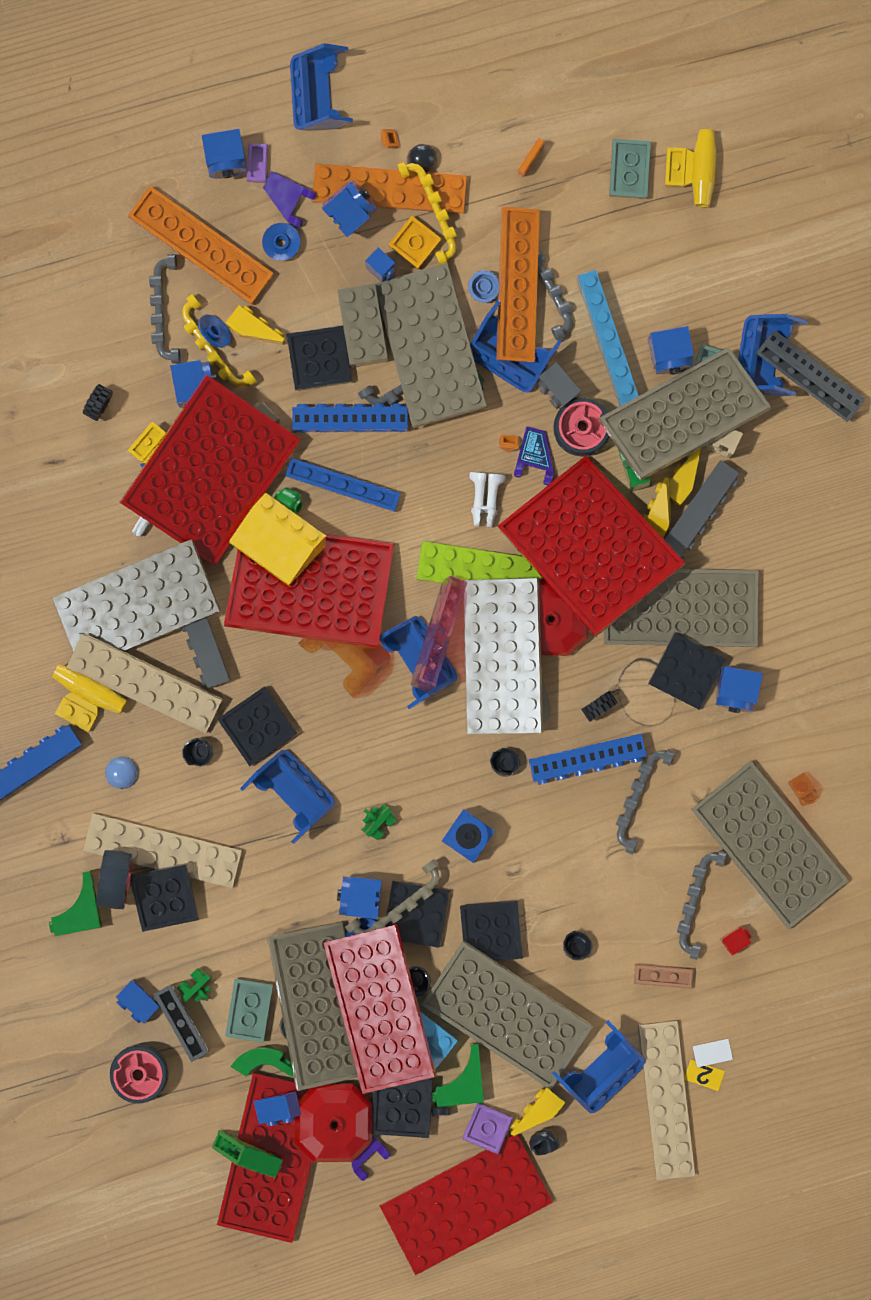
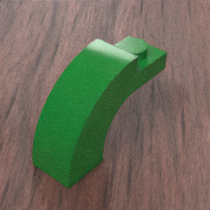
M271 1047L250 1049L241 1054L230 1066L246 1077L253 1068L263 1064L272 1065L291 1077L294 1075L291 1061L288 1059L281 1060L284 1052Z

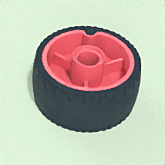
M586 398L574 399L564 407H561L553 425L554 436L559 446L567 453L575 456H589L601 450L607 443L609 435L599 422V418L607 414V411L598 402ZM584 422L587 424L588 429L580 431L577 424Z
M116 850L104 851L97 890V906L109 909H124L131 880L132 854Z
M133 1045L123 1049L114 1058L110 1067L112 1088L119 1097L130 1103L141 1104L152 1101L162 1093L168 1081V1066L164 1057L156 1049L147 1045ZM136 1069L141 1070L144 1074L141 1080L134 1077Z

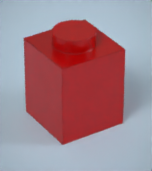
M739 926L720 938L729 954L733 956L750 945L751 941L749 939L752 937L746 928L742 929Z

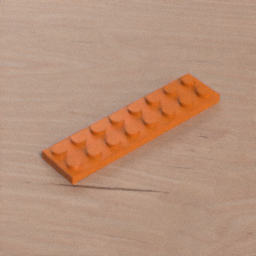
M315 163L313 192L316 193V197L312 200L313 203H324L345 183L353 180L362 189L367 190L377 208L434 212L420 178L415 171H410V176L403 179L399 170ZM425 172L426 175L430 173L434 182L431 187L434 192L438 191L442 200L439 203L441 210L445 209L447 213L464 214L467 175Z
M151 186L148 187L128 215V218L251 305L274 275L273 272Z
M501 207L498 301L501 303L498 307L496 360L535 362L540 210Z

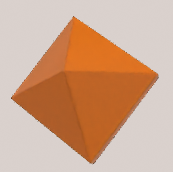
M395 129L381 130V144L385 148H400Z
M500 435L499 448L508 453L518 449L519 436Z

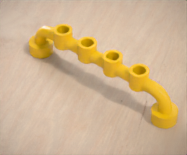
M404 162L399 163L397 166L403 179L410 176V171L417 172L449 246L447 252L443 253L440 250L435 254L440 265L448 264L447 260L453 257L456 252L454 238L457 235L453 226L449 228L446 220H449V216L445 209L441 210L439 203L442 200L438 191L434 192L431 187L434 184L430 173L426 175L424 169L418 164L411 163L405 165Z
M193 293L186 298L188 302L182 309V317L186 323L183 326L189 335L194 333L197 337L196 345L200 350L205 348L208 352L206 358L212 366L216 364L220 370L217 373L223 381L227 379L232 385L237 387H243L247 384L253 386L257 383V380L249 370L242 374L244 376L243 379H237L213 346L202 336L198 325L189 315L191 308L196 310L201 304Z

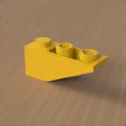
M238 305L225 322L226 326L241 338L280 345L285 343L282 332L276 328L274 330L269 328V323L261 317L257 319L253 316L254 312L247 306L242 308Z
M701 448L685 456L687 458L686 462L683 465L679 463L673 471L675 473L672 479L669 478L670 500L678 507L693 489Z
M667 477L664 478L663 482H658L655 492L658 494L655 499L651 498L647 507L650 509L649 514H644L643 516L662 538H664L671 521L669 478Z
M546 1087L544 1090L540 1088L534 1096L536 1098L532 1105L528 1103L523 1109L522 1113L524 1115L520 1120L516 1119L511 1124L510 1128L512 1130L510 1133L515 1136L554 1118L565 1104V1101Z

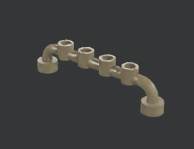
M433 859L422 867L426 874L431 873V881L366 930L361 929L359 926L362 923L358 918L354 919L345 928L349 933L353 931L355 934L384 928L390 921L393 924L403 917L401 915L403 911L407 909L410 912L418 906L416 901L420 898L425 900L433 894L432 889L439 882V872L436 868L439 864Z

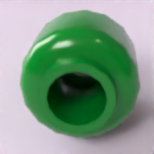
M287 487L278 491L274 496L275 500L295 514L300 512L304 504L301 494Z

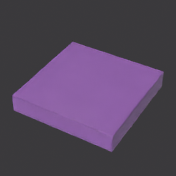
M477 1103L462 1139L499 1154L513 1118Z

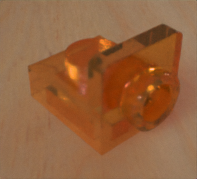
M804 772L788 781L790 788L802 807L812 804L818 798L815 787Z

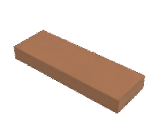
M635 964L634 984L692 989L693 969Z

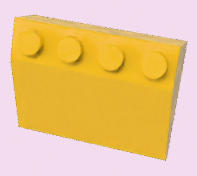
M265 493L252 507L229 543L290 586L325 547L326 535Z

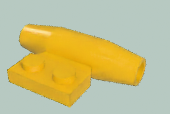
M699 130L694 152L686 148L667 147L665 186L685 187L692 183L694 206L709 207L713 194L717 154L714 130Z
M151 422L127 451L141 463L145 464L166 432L154 422Z
M59 664L53 673L52 678L70 691L69 694L63 697L55 714L87 732L91 730L98 717V707L120 714L127 703V700L114 690L81 673L66 668V666Z

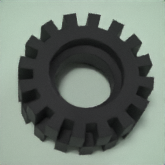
M98 384L92 394H90L84 406L83 414L98 421L105 412L108 403H110L113 391Z
M609 690L581 710L588 721L591 722L618 704V702Z

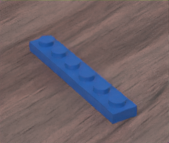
M293 458L290 460L285 477L395 512L400 497L398 492Z

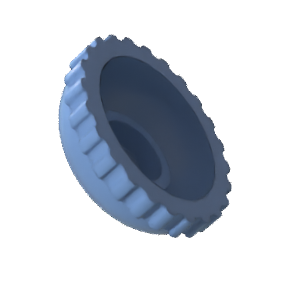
M480 270L470 277L468 290L474 300L488 303V301L491 302L492 299L498 296L499 279L493 272Z
M127 757L113 758L105 768L106 780L116 789L130 788L138 778L137 766Z

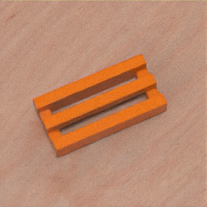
M540 138L537 139L518 169V174L522 177L526 175L544 147V141Z

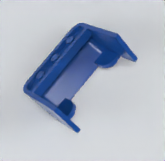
M324 43L292 57L290 61L293 122L296 129H335L353 122V118L341 117L338 110L331 109L328 74L332 73L338 65L337 55L349 51L348 47Z
M497 300L485 316L470 343L474 361L520 391L530 392L562 342L558 340L551 351L542 347L535 350V362L533 363L496 360L498 318L494 314L501 303Z
M789 314L750 315L746 318L738 361L762 394L770 396H795L796 392L783 388V381L778 377H774L775 367L756 354V352L773 330H776L788 339L792 333L793 325H807L806 320Z
M414 616L380 635L379 642L382 643L383 648L388 652L398 651L417 681L412 687L413 695L417 700L407 706L408 709L420 704L457 680L456 671L420 617Z
M287 750L279 751L240 788L243 791L253 783L256 788L262 791L272 788L297 814L293 819V824L300 833L291 841L293 844L335 805L333 796Z
M609 1020L606 1024L613 1031L605 1039V1045L608 1048L581 1074L577 1071L568 1072L562 1079L555 1071L552 1073L589 1113H595L601 1109L643 1069L646 1063L643 1056Z

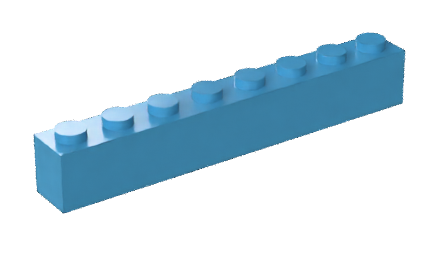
M593 270L578 275L577 282L620 407L638 397V393L597 271Z

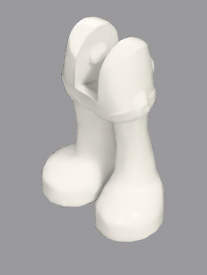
M470 472V480L475 484L474 506L471 509L474 526H479L480 513H488L487 527L493 526L495 516L498 514L496 510L497 490L499 485L504 483L506 475L488 474L487 505L485 506L483 505L487 473Z

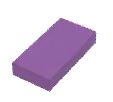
M248 143L247 182L266 183L268 144Z

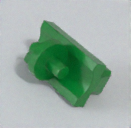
M385 804L380 809L374 806L370 812L365 808L363 812L367 815L362 821L366 825L361 830L368 837L380 840L384 832L379 826L385 822L390 827L397 819L392 814L393 811Z
M197 968L190 975L197 982L193 987L185 980L177 987L185 1002L196 992L199 993L194 998L196 1002H199L202 998L206 1001L210 999L207 993L211 988L207 985L202 990L201 987L211 976L209 973L205 974Z

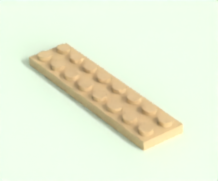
M82 633L66 667L205 734L223 699L85 633Z
M92 813L83 851L102 856L105 850L127 852L132 854V863L154 869L187 863L190 878L233 888L242 850Z
M677 1021L638 1025L641 1052L646 1060L643 1069L656 1180L695 1176Z

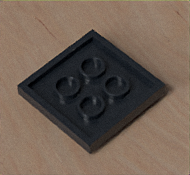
M343 325L287 334L295 391L352 383Z
M674 632L648 684L700 710L726 658Z
M265 686L217 718L249 766H252L297 734Z
M187 863L131 874L130 882L142 932L199 920Z
M392 881L387 914L423 886ZM433 888L431 896L425 900L420 898L416 901L418 906L410 912L406 909L401 913L403 916L394 924L390 921L385 926L397 924L401 941L439 948L449 890Z
M518 901L460 906L462 936L465 942L494 961L523 959Z
M424 1079L374 1091L372 1134L429 1138L433 1079Z

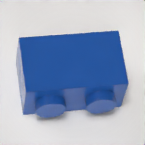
M379 247L365 260L366 269L380 282L385 280L388 282L395 275V262Z
M134 979L116 996L118 999L117 1004L124 1010H130L132 1012L131 1017L137 1023H146L160 1008L158 1002Z
M296 1092L265 1097L254 1101L259 1124L267 1123V1126L279 1124L278 1121L280 1120L283 1123L295 1121L294 1117L301 1115Z

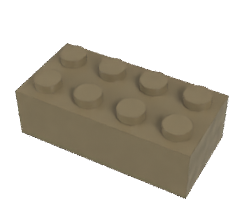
M375 284L338 289L350 368L388 362Z

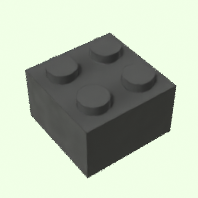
M557 362L538 377L537 388L543 395L547 394L550 397V403L556 410L558 408L561 409V407H564L570 401L580 396L581 390Z

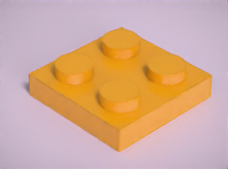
M411 216L388 244V247L419 269L442 239Z

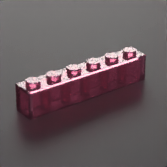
M449 576L441 584L410 684L411 686L429 692L436 686L467 582Z

